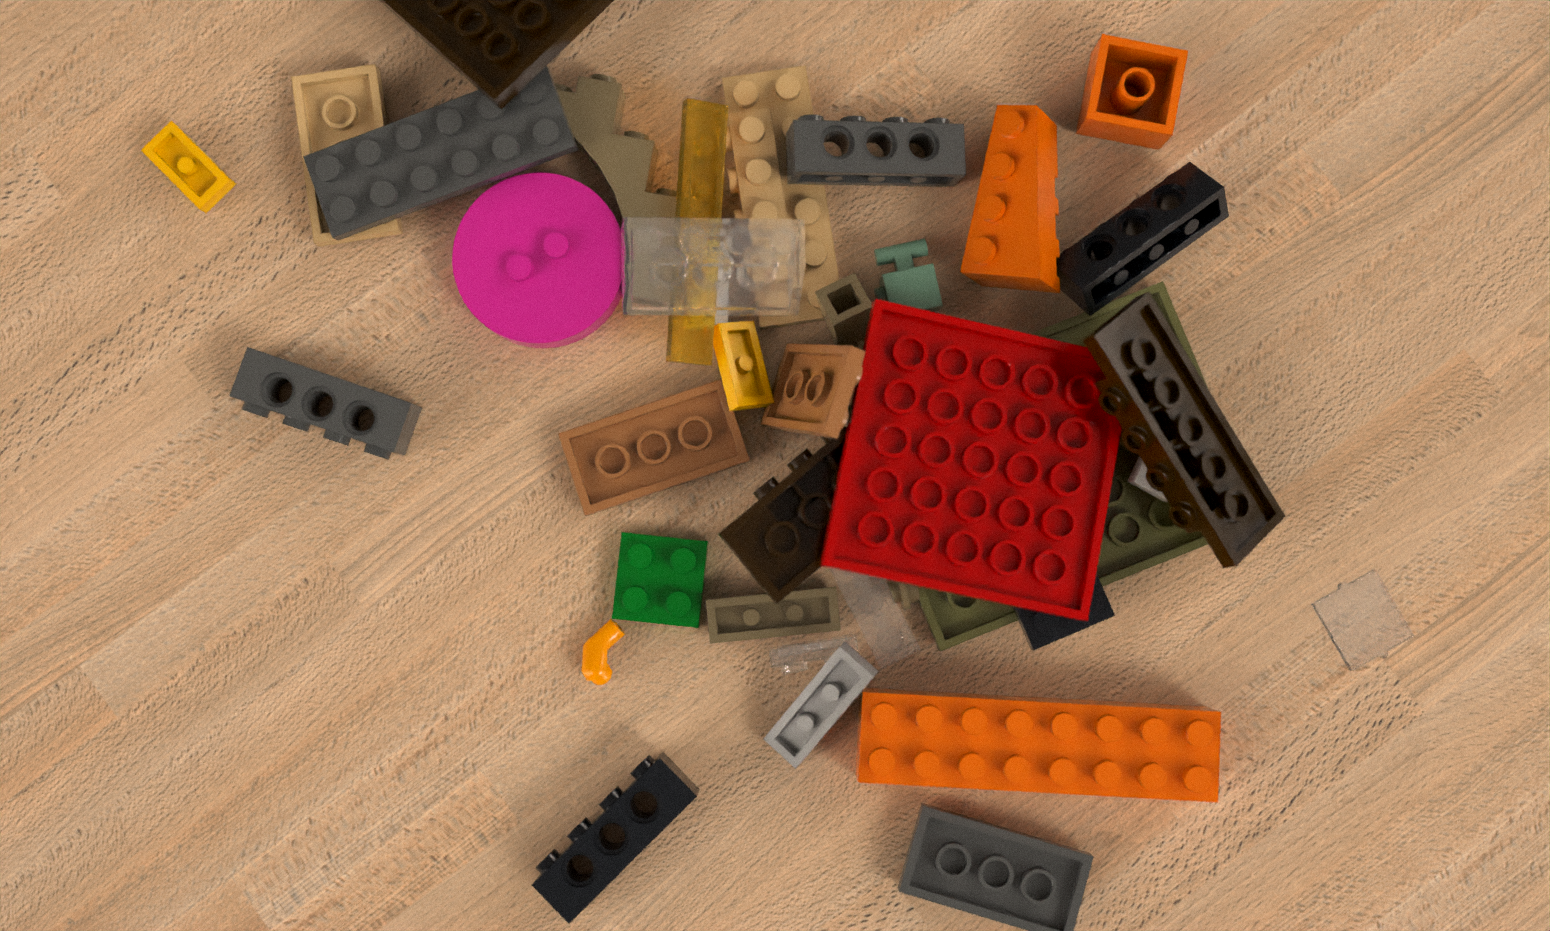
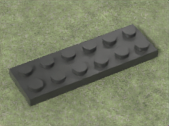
M546 66L502 109L497 107L480 90H476L303 157L331 236L339 241L579 149L550 69Z

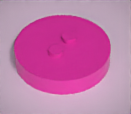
M525 173L505 179L486 190L474 201L463 216L455 235L452 252L455 283L471 313L495 334L525 347L556 348L572 344L589 336L612 315L622 298L627 283L628 250L622 230L614 214L599 195L590 188L572 178L559 174Z

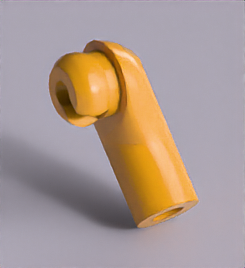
M612 618L583 645L581 671L585 679L592 681L595 685H604L611 679L613 671L607 664V651L625 635L623 629Z

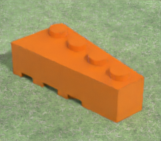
M997 105L960 270L962 274L982 287L1060 293V278L1057 276L1056 258H1060L1059 240L1056 238V216H1059V200L1055 197V179L1058 177L1057 124L1037 105Z

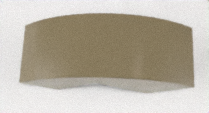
M853 273L815 291L835 345H851L863 350L872 303L856 274Z

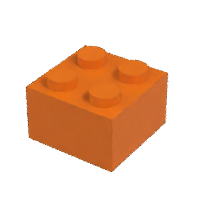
M1102 34L1090 55L1076 134L1159 150L1173 135L1188 50Z

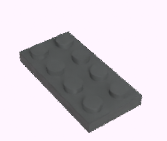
M921 803L898 884V891L1028 931H1074L1094 856L1089 852Z

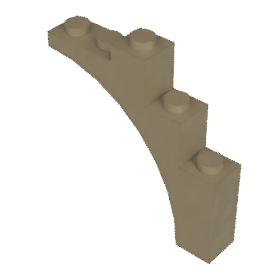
M593 74L591 78L579 76L576 93L572 92L567 86L555 83L578 149L588 157L604 176L617 199L625 224L629 255L626 294L630 301L672 308L690 215L688 199L682 198V193L665 188H659L656 193H651L658 151L655 141L649 140V136L646 134L625 131L624 136L619 135L626 100L621 83H617V80L613 77L603 74Z

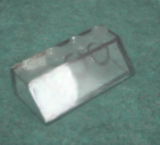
M623 217L621 224L622 316L799 315L806 265L805 219Z

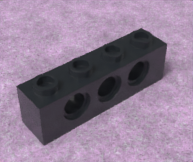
M1188 162L1173 174L1168 175L1162 182L1140 198L1132 201L1126 208L1108 221L1100 224L1094 231L1076 244L1065 249L1060 254V258H1056L1060 290L1089 316L1093 315L1229 217L1224 186L1197 166Z
M664 752L656 760L648 755L630 773L636 780L628 788L622 791L617 786L599 804L604 811L593 822L586 817L569 833L567 837L572 843L561 854L554 848L536 866V869L541 874L532 886L568 924L697 797L700 789ZM642 791L651 793L656 798L657 808L651 812L639 810L634 802L635 794ZM608 823L620 825L625 832V840L620 843L608 841L603 834V826ZM576 855L588 857L593 864V872L589 874L578 873L572 866V857Z

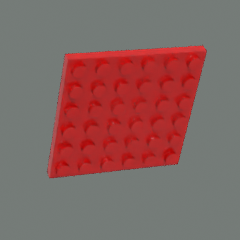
M875 299L872 302L863 347L865 355L862 362V376L855 387L820 566L1074 620L1088 621L1122 428L1116 417L1107 414L1099 404L1098 398L1101 393L1095 382L1103 377L1104 374L1088 348Z

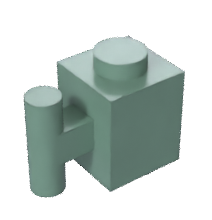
M925 238L874 249L877 266L894 263L895 272L882 274L879 282L880 287L874 288L875 299L936 313L940 311L943 304L934 264L914 267L913 258L928 255Z

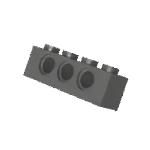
M820 115L801 116L798 120L792 121L786 132L787 184L954 187L966 175L964 124L949 123V119L931 118L925 120L924 123H911L905 117H889L882 122H869L862 116H847L841 118L840 121H827ZM824 142L837 144L841 149L842 156L830 155L824 147ZM867 143L879 145L884 157L872 155L868 151ZM909 144L919 145L924 151L925 158L913 155Z
M249 347L246 349L229 395L244 401L242 407L244 411L268 418L270 410L283 414L285 417L282 423L306 432H308L311 424L326 429L323 438L347 446L351 438L366 443L364 452L388 460L391 452L406 455L422 407ZM290 382L292 394L287 401L281 403L278 396L279 389L283 384ZM330 395L333 400V408L328 415L322 417L318 410L319 403L324 397ZM371 409L374 414V422L368 430L362 431L358 424L359 417L362 412Z

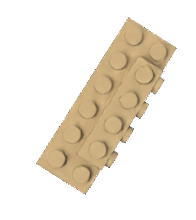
M806 65L722 78L729 126H722L721 132L725 153L733 152L735 167L727 168L731 194H740L742 209L734 210L737 236L746 235L748 251L740 252L744 278L752 277L760 330L824 321L825 319L815 291L839 280L825 185L787 184L786 132L793 120H798L799 117L804 115H814Z

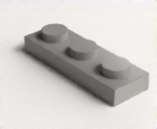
M844 642L763 739L796 769L879 671L849 644Z

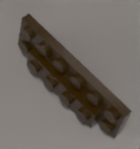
M1146 292L1135 297L1083 340L1104 374L1103 377L1095 382L1101 393L1098 398L1099 404L1107 414L1115 416L1123 428L1122 441L1126 448L1135 454H1139L1148 469L1145 474L1148 484L1153 489L1162 492L1170 504L1169 517L1177 527L1185 529L1187 533L1201 531L1222 567H1236L1280 523L1285 515L1150 292Z
M846 426L840 430L838 439L821 437L826 444L816 453L812 454L807 448L787 464L792 472L781 482H778L773 476L753 493L758 501L718 534L775 604L782 601L822 567L820 563L847 432Z

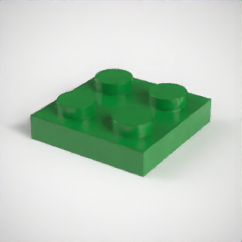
M622 532L612 619L699 628L709 542Z

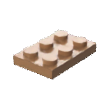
M787 343L771 390L774 403L766 406L760 424L774 430L838 439L840 430L845 426L848 419V405L853 389L862 376V362L865 351L851 345Z

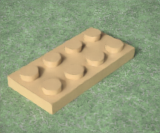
M370 64L291 77L313 243L321 247L403 234L400 217L339 241L332 238L303 157L388 124L381 73L378 66Z

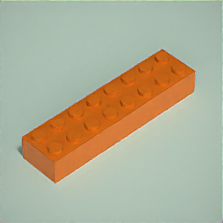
M865 688L859 695L855 775L858 783L1218 802L1221 711L1206 706Z

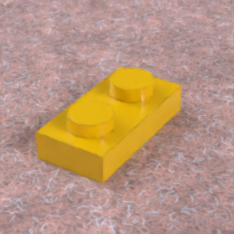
M172 120L141 149L194 205L204 213H207L236 185Z
M754 321L718 323L711 327L710 333L729 411L763 408L774 403Z

